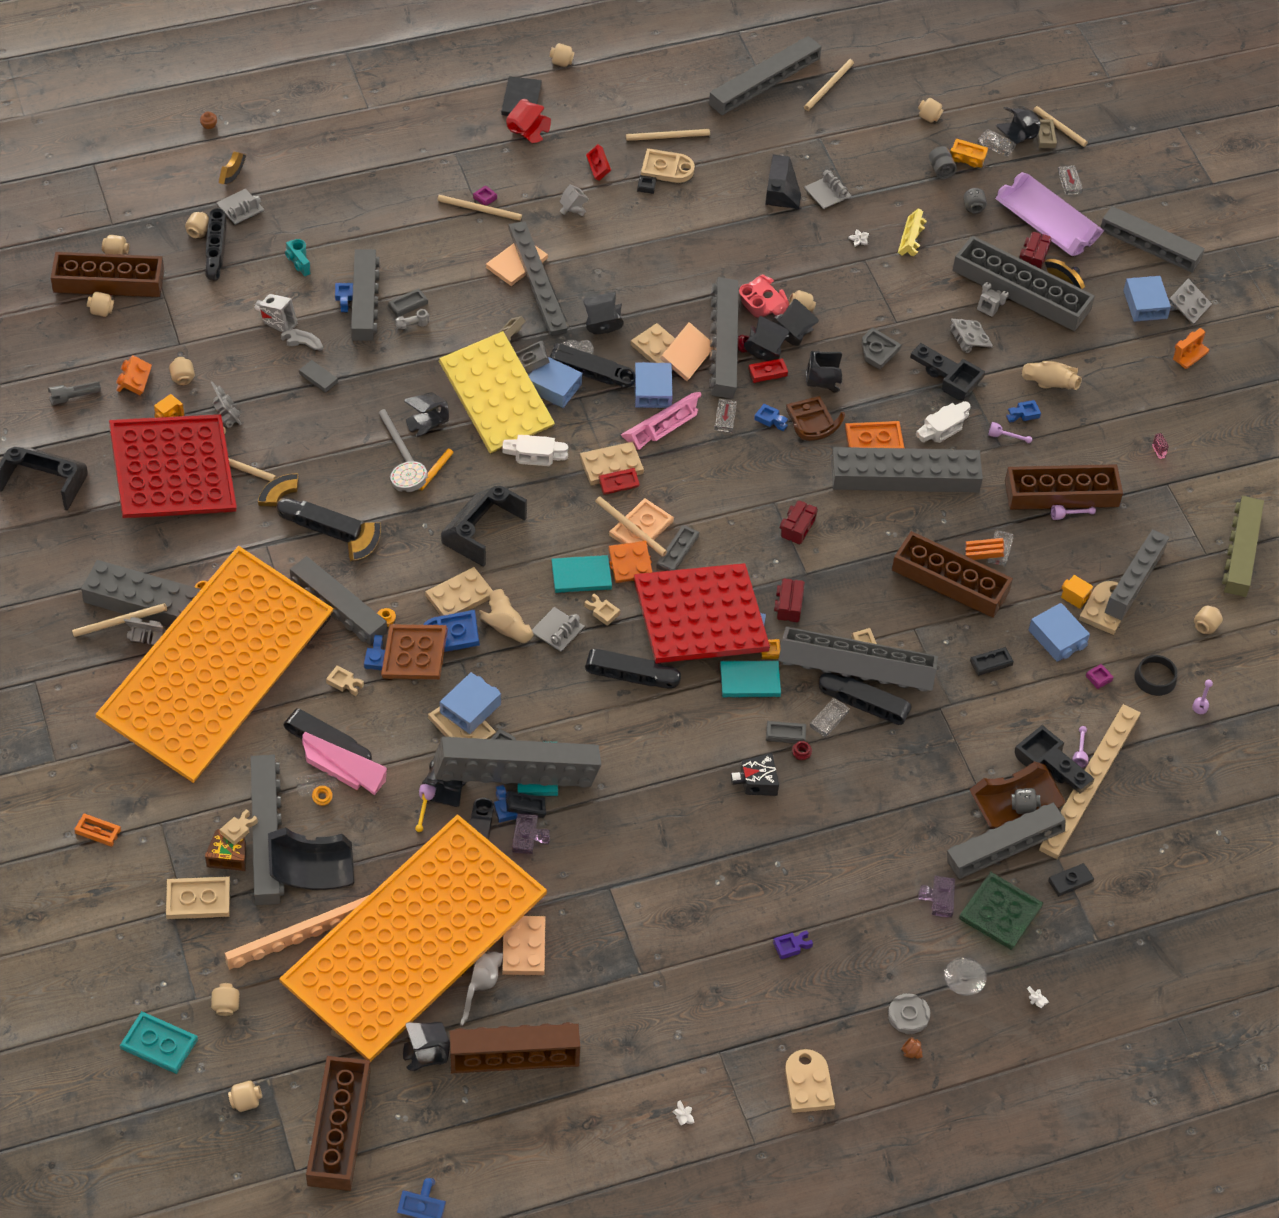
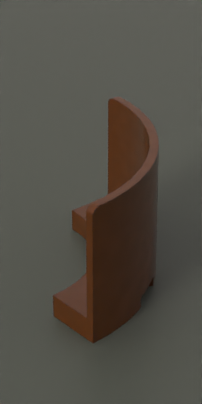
M1035 761L1024 769L1012 774L1013 778L1004 780L1003 777L995 779L983 778L969 789L989 827L992 829L1022 816L1017 814L1016 810H1012V794H1015L1017 789H1035L1036 795H1040L1041 806L1054 803L1057 808H1060L1065 804V800L1046 766Z

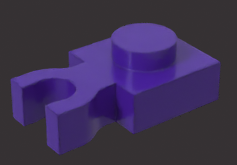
M807 930L801 932L796 937L792 932L773 939V944L780 959L800 954V948H812V940L803 941V939L808 938L809 933Z

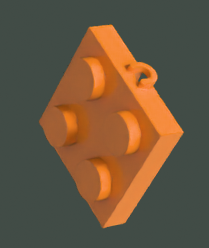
M646 541L609 546L608 550L611 560L609 565L610 569L613 570L615 583L634 581V574L652 572V561L648 553Z

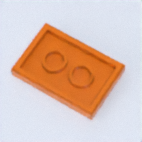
M899 421L845 423L848 447L904 448Z

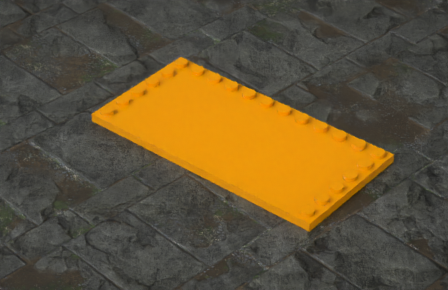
M237 546L96 713V718L194 783L331 615L333 608L251 553Z
M457 814L279 978L280 983L359 1054L371 1062L406 1029V1023L413 1022L547 894V889Z

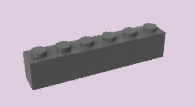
M1112 206L1102 220L1101 228L1104 230L1103 232L1193 273L1202 260L1205 248Z
M355 249L351 324L352 341H374V333H377V323H374V320H378V309H375V307H378V296H375V293L379 294V283H376V280H379V270H376V267H380V257H376V249Z
M1152 529L1109 597L1104 613L1122 621L1162 557L1169 536Z
M306 556L290 568V580L333 608L331 616L341 621L347 630H352L362 642L365 641L371 646L374 643L375 635L384 636L387 633L386 620L309 557Z
M1054 803L1041 806L1038 810L1026 813L1013 821H1008L998 828L990 829L978 837H972L960 845L952 846L947 850V862L959 879L964 878L1065 832L1066 819Z

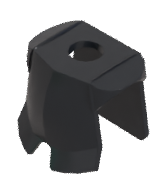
M1024 106L1003 108L1014 114L1011 123L997 124L996 127L1012 142L1018 144L1038 135L1040 120L1033 111Z
M615 292L583 300L588 314L586 328L589 332L605 334L622 328L624 324L621 318L622 303L615 305Z
M793 299L784 314L775 316L772 322L788 329L789 333L785 340L793 346H799L803 337L814 330L812 326L817 324L819 319L801 302Z
M760 316L757 328L751 325L750 337L744 343L745 350L765 361L777 360L781 355L780 346L788 335L789 330Z
M811 351L806 369L807 386L829 389L834 393L839 392L840 388L835 383H842V371L839 369L842 353Z
M433 392L404 400L405 403L421 413L406 419L410 432L419 430L416 436H423L430 429L449 421L447 401Z
M432 760L429 763L430 772L422 782V784H428L436 788L433 799L429 801L459 807L462 787L467 782L435 779L434 763Z
M442 1022L406 1023L405 1027L410 1042L404 1043L403 1059L405 1061L412 1060V1063L406 1067L408 1070L416 1071L425 1066L447 1063L450 1042Z

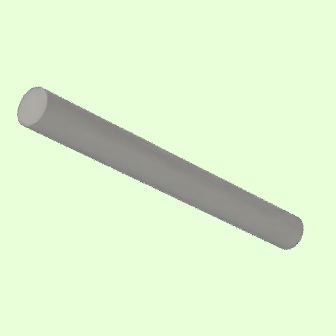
M380 410L379 414L405 461H414L386 410Z

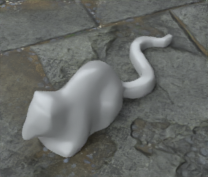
M487 951L476 961L460 1026H463L468 1019L474 992L490 989L496 984L498 980V967L502 965L503 960L502 953Z

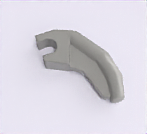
M291 329L281 334L283 341L288 339V346L306 344L314 350L321 351L323 349L320 339L312 333Z

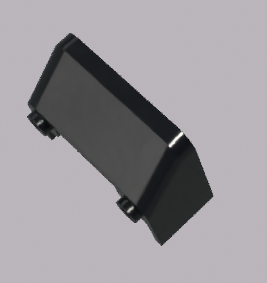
M11 447L6 451L0 462V492L5 488L17 465H22L66 478L67 481L61 490L64 510L68 511L88 475L87 466L83 462L30 447Z
M494 486L480 491L472 497L441 532V542L450 549L484 567L486 565V546L472 539L475 535L474 525L493 504L525 521L527 519V499L503 486Z

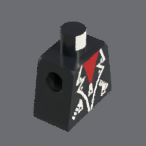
M769 753L743 760L741 772L731 773L732 785L743 784L745 794L778 796L779 781L773 754Z

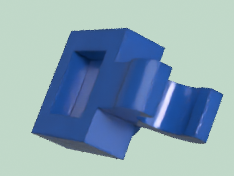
M335 283V301H340L341 312H348V301H353V283Z
M1035 400L1018 403L1017 408H1009L1010 414L1006 417L1009 422H1014L1022 417L1023 421L1040 418L1041 412Z
M763 404L755 414L754 420L769 427L774 424L779 430L784 431L788 426L785 424L788 418L780 416L779 410Z
M375 635L373 648H367L364 668L382 670L385 650H382L383 636Z
M504 785L496 786L498 801L494 802V809L498 822L518 819V813L507 812Z

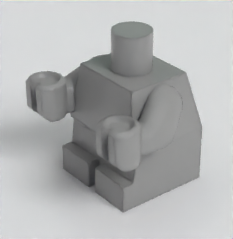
M570 184L561 197L560 203L563 207L560 212L566 215L570 211L583 216L586 210L582 205L589 198L580 188Z
M986 282L982 286V295L977 310L992 317L997 312L999 306L1005 304L1009 293H1005L1006 291L1001 292L1000 290L994 291L990 289L991 284Z

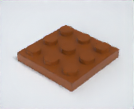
M390 624L381 672L382 678L440 679L448 632L447 625Z

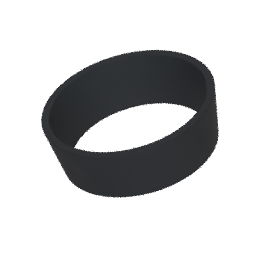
M1150 655L1145 657L1137 667L1134 675L1135 682L1141 690L1150 695H1166L1173 691L1176 686L1177 668L1170 659L1164 656ZM1147 663L1162 664L1172 671L1174 679L1165 685L1150 683L1143 677L1141 666Z

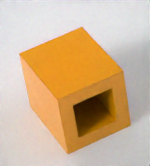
M1073 575L1070 580L1067 579L1063 583L1061 598L1081 609L1090 598L1093 586Z

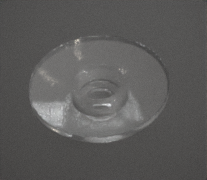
M957 958L946 967L944 974L946 984L957 994L965 996L974 995L985 986L986 972L981 964L973 959Z

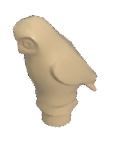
M1042 361L1040 363H1027L1022 368L1023 379L1036 381L1041 388L1055 387L1077 390L1082 381V378L1077 375L1078 368L1059 362Z
M497 589L489 593V605L492 611L491 613H486L479 610V620L490 625L499 633L520 643L530 641L534 636L533 631L529 625L524 624L520 614L513 609L504 591Z

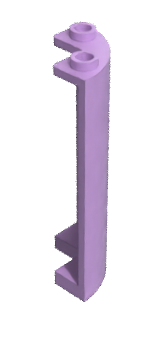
M1021 172L1018 174L1012 186L1004 185L1001 187L995 198L1040 233L1051 236V241L1071 256L1084 252V247H1090L1104 231L1027 173Z

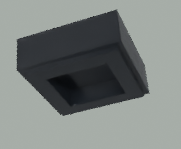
M640 175L637 192L654 194L657 178Z

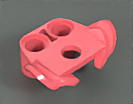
M763 274L752 282L740 287L741 303L757 318L772 313L776 316L784 314L789 307V301L784 290L781 289L778 293L770 285L774 280ZM765 292L773 293L770 298H765L763 294Z

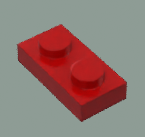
M597 144L586 156L594 178L600 181L611 171L603 147Z
M783 358L750 364L748 367L753 383L788 376V370Z
M635 468L603 474L598 477L603 495L637 488L640 485Z

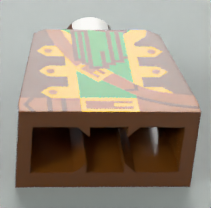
M220 829L216 830L205 855L206 866L246 871L245 837L234 846L220 834Z

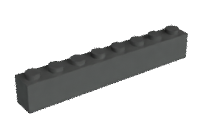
M809 36L799 40L797 43L788 46L783 51L762 61L722 86L713 89L710 92L709 105L721 115L726 114L819 60L822 46Z
M718 277L716 284L713 283L711 288V294H714L711 300L713 310L710 320H713V323L711 324L710 333L713 336L710 340V347H713V350H711L709 358L712 361L709 369V374H712L709 388H711L712 396L733 399L737 389L738 280Z
M275 754L251 756L252 818L254 816L258 818V823L252 826L254 896L256 905L281 904L280 896H284V884L273 879L269 873L268 833L278 830V826L282 825L281 813L277 811V808H281V796H277V791H281L280 779H276V774H280V763L275 761Z

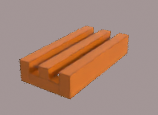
M1004 539L966 541V557L972 560L1004 557Z
M83 814L74 830L77 835L112 847L113 841L117 839V834L121 832V827ZM84 822H87V823H90V824H93V825H96V826L93 827V826H91V825L85 824ZM101 828L113 831V833L102 830Z

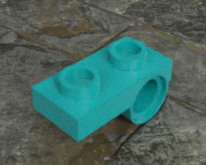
M295 239L286 242L285 255L287 259L294 263L296 270L300 271L304 277L310 275V262L307 259L305 241Z

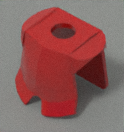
M522 99L508 115L506 124L511 132L521 134L531 143H537L543 140L540 135L542 131L549 132L551 118L540 115L544 110V106L530 103L528 99Z

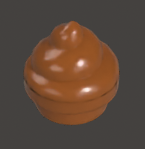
M207 111L200 117V123L204 128L212 129L217 123V117L214 113Z
M909 1038L901 1048V1051L904 1052L903 1055L907 1058L920 1059L923 1057L921 1042L918 1039Z

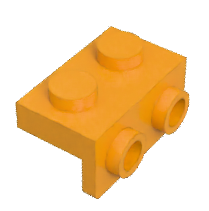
M960 139L955 140L953 148L950 150L955 162L969 164L971 167L982 168L988 152L987 147Z

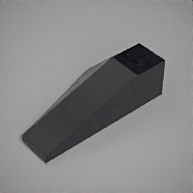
M773 154L765 205L799 209L801 192L790 156Z

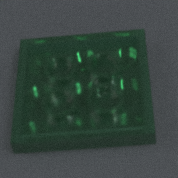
M990 872L959 915V919L1008 949L1013 950L1041 910L1043 902Z

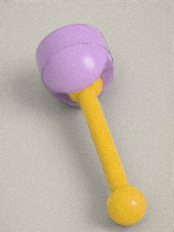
M420 785L419 796L423 800L418 825L415 827L417 832L423 831L422 823L426 804L435 795L436 788L434 786Z

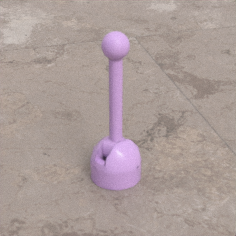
M991 423L988 436L998 437L1003 434L1025 440L1026 443L1032 442V437L1030 436L1024 437L1002 430L1000 424Z
M1053 505L1051 507V517L1053 520L1063 519L1066 514H1095L1096 512L1094 507L1080 510H1065L1061 505Z
M1211 680L1205 681L1206 687L1202 697L1196 698L1192 708L1198 714L1206 713L1209 708L1206 696L1209 687L1213 685Z
M1081 726L1079 728L1081 733L1079 752L1074 753L1072 760L1081 768H1084L1088 765V755L1083 751L1084 735L1087 732V728Z

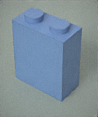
M1161 276L1126 279L1123 291L1133 321L1168 319L1171 306Z
M548 357L550 363L533 370L531 373L529 372L528 376L541 398L564 408L582 385V373Z
M635 362V407L667 408L671 406V363Z
M1062 603L1032 618L1029 626L1030 633L1057 662L1063 658H1069L1072 653L1077 650L1081 651L1088 645L1089 632Z
M471 672L440 701V713L471 734L501 705V693L496 687H491L483 678Z

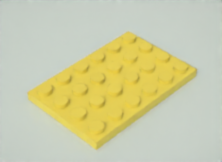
M503 331L439 359L440 365L490 454L503 449L504 440L517 439L518 435L532 436L554 426L555 423Z

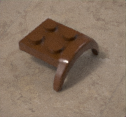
M820 396L786 404V410L793 422L796 434L806 441L819 440L830 436L840 427L845 417V413L841 412L838 418L833 421Z

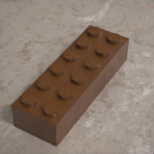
M55 252L51 273L53 293L93 294L94 292H101L109 295L160 297L164 277L163 256Z
M1117 464L1008 467L1005 477L1010 510L1051 509L1053 505H1061L1064 508L1119 507L1123 495Z
M912 531L895 554L892 571L994 618L1009 594L1013 578Z
M566 1022L560 1025L545 1023L540 1026L521 1025L519 1027L500 1026L498 1028L478 1027L468 1030L464 1028L450 1030L451 1074L579 1067V1023Z
M327 1056L306 1172L307 1186L351 1191L371 1074L370 1060Z

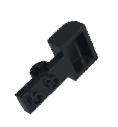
M922 343L910 355L911 359L926 367V372L931 377L943 376L945 378L942 384L943 392L957 400H964L985 376L984 370L965 359H962L957 364Z
M1043 725L1016 745L1015 756L1024 766L1027 767L1034 761L1046 765L1058 783L1063 784L1066 782L1079 794L1094 782L1095 778L1062 752L1064 742Z

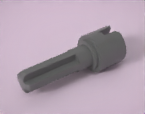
M99 382L67 388L64 385L48 388V392L52 395L49 398L52 405L67 403L69 398L101 391Z

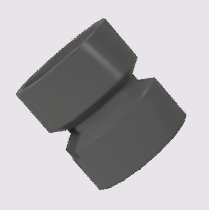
M937 147L930 152L929 160L938 178L946 179L955 174L957 167L947 147Z

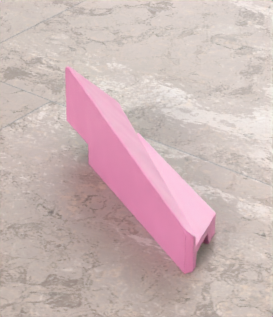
M701 392L691 393L622 433L621 436L628 443L633 442L636 450L641 449L651 439L652 441H657L697 415L698 409L696 406L698 398L701 397Z
M304 732L302 746L304 745L307 763L356 790L363 786L374 795L386 782V767Z

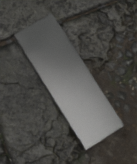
M682 525L666 549V555L664 557L661 556L657 562L656 568L663 571L677 570L698 539L699 532Z

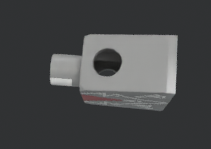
M269 294L263 301L258 300L255 304V310L261 312L263 322L282 333L293 329L298 324L291 298Z

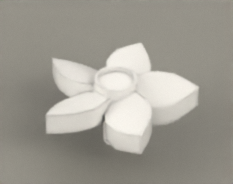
M856 230L855 235L849 236L848 239L855 240V247L860 243L868 245L867 238L869 233H861L859 230Z
M1030 986L1027 988L1031 993L1029 996L1031 1004L1035 1003L1038 1007L1042 1008L1049 1002L1041 995L1040 989L1035 992Z
M678 1101V1109L673 1111L677 1115L680 1125L685 1123L693 1124L694 1119L690 1114L692 1107L688 1106L684 1109L682 1102Z

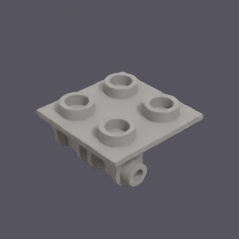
M828 170L823 172L824 176L822 179L804 186L805 190L823 209L851 197V194L842 185V182L837 177H834L832 171Z
M246 188L216 202L234 224L264 211V208L259 204L261 202L260 197L252 196Z
M1189 278L1169 298L1171 300L1169 302L1170 310L1179 309L1192 324L1212 304Z
M951 319L953 324L950 326V330L963 352H971L973 346L993 347L989 337L978 321Z
M211 382L218 396L213 399V405L217 413L221 414L223 425L228 428L232 427L235 422L241 425L238 418L240 414L235 407H232L234 402L231 397L225 394L220 385L217 387Z
M553 607L532 631L534 635L557 650L562 651L585 626L579 623V615L568 616Z
M131 617L130 620L124 619L125 623L132 629L127 633V638L130 641L145 643L147 637V644L154 645L166 631L165 627L157 621L145 623L142 622V619Z

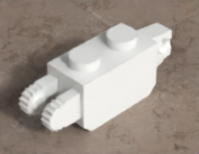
M966 401L957 405L952 403L942 407L935 414H930L925 419L924 425L917 430L916 436L922 442L932 439L934 442L941 443L962 430L963 422L969 416L970 404Z
M518 435L517 439L503 441V453L515 455L516 461L519 464L550 466L553 464V460L563 461L568 459V445L564 442H555V438Z

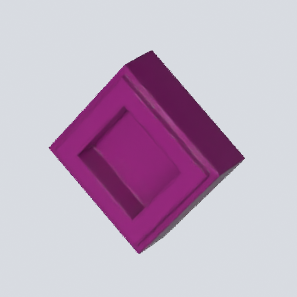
M485 185L473 193V198L480 204L487 206L497 199V194Z
M1102 664L1086 672V677L1097 689L1112 682L1114 678Z

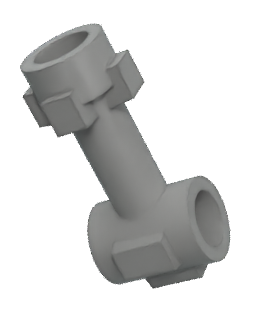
M420 309L417 311V316L408 318L400 316L395 319L397 329H406V325L414 323L424 327L428 324L429 314L425 309Z

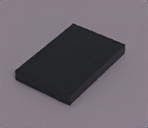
M509 76L501 115L508 116L522 99H528L530 103L538 104L542 80Z

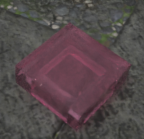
M1158 433L1154 437L1152 447L1158 458L1162 459L1166 458L1169 445L1163 434Z

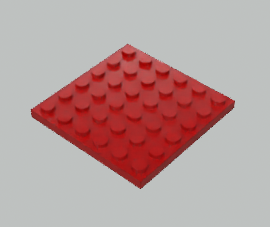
M221 414L109 420L122 518L236 512L237 506Z
M745 563L634 574V583L655 663L769 652V641Z

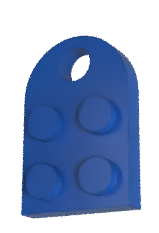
M475 610L434 617L423 624L447 625L448 632L444 652L480 645Z

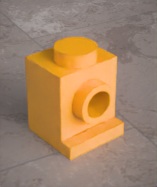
M172 394L154 405L155 418L184 416L183 403Z

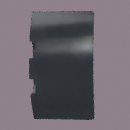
M286 827L268 833L269 873L276 881L291 887L309 890L337 889L354 884L352 842L345 835L338 834L316 837V840H307L306 836L292 832Z

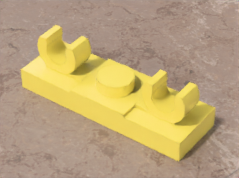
M919 208L908 216L898 253L902 256L907 252L911 256H915L918 253L916 249L920 245L915 242V239L918 237L919 232L925 229L923 225L927 222L924 218H921L923 211Z

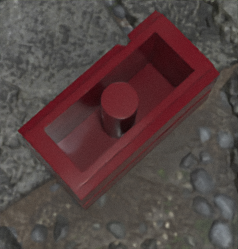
M1033 231L1030 238L1026 237L1024 243L1026 249L1021 250L1019 259L1042 269L1050 248L1051 236L1041 235V233Z
M800 500L796 502L795 506L791 505L787 513V519L783 518L779 527L782 529L781 537L789 541L791 540L796 544H802L817 518V507L810 504L807 505V503Z
M783 578L782 584L777 585L776 596L780 597L779 601L775 600L774 612H778V620L800 622L804 581H793L792 579Z

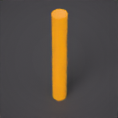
M448 448L430 469L426 483L419 490L422 491L452 456L453 451Z

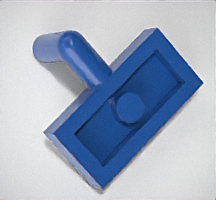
M426 1178L423 1182L421 1194L402 1191L397 1212L417 1218H442L446 1201L429 1197L431 1187L435 1185V1180L433 1178Z

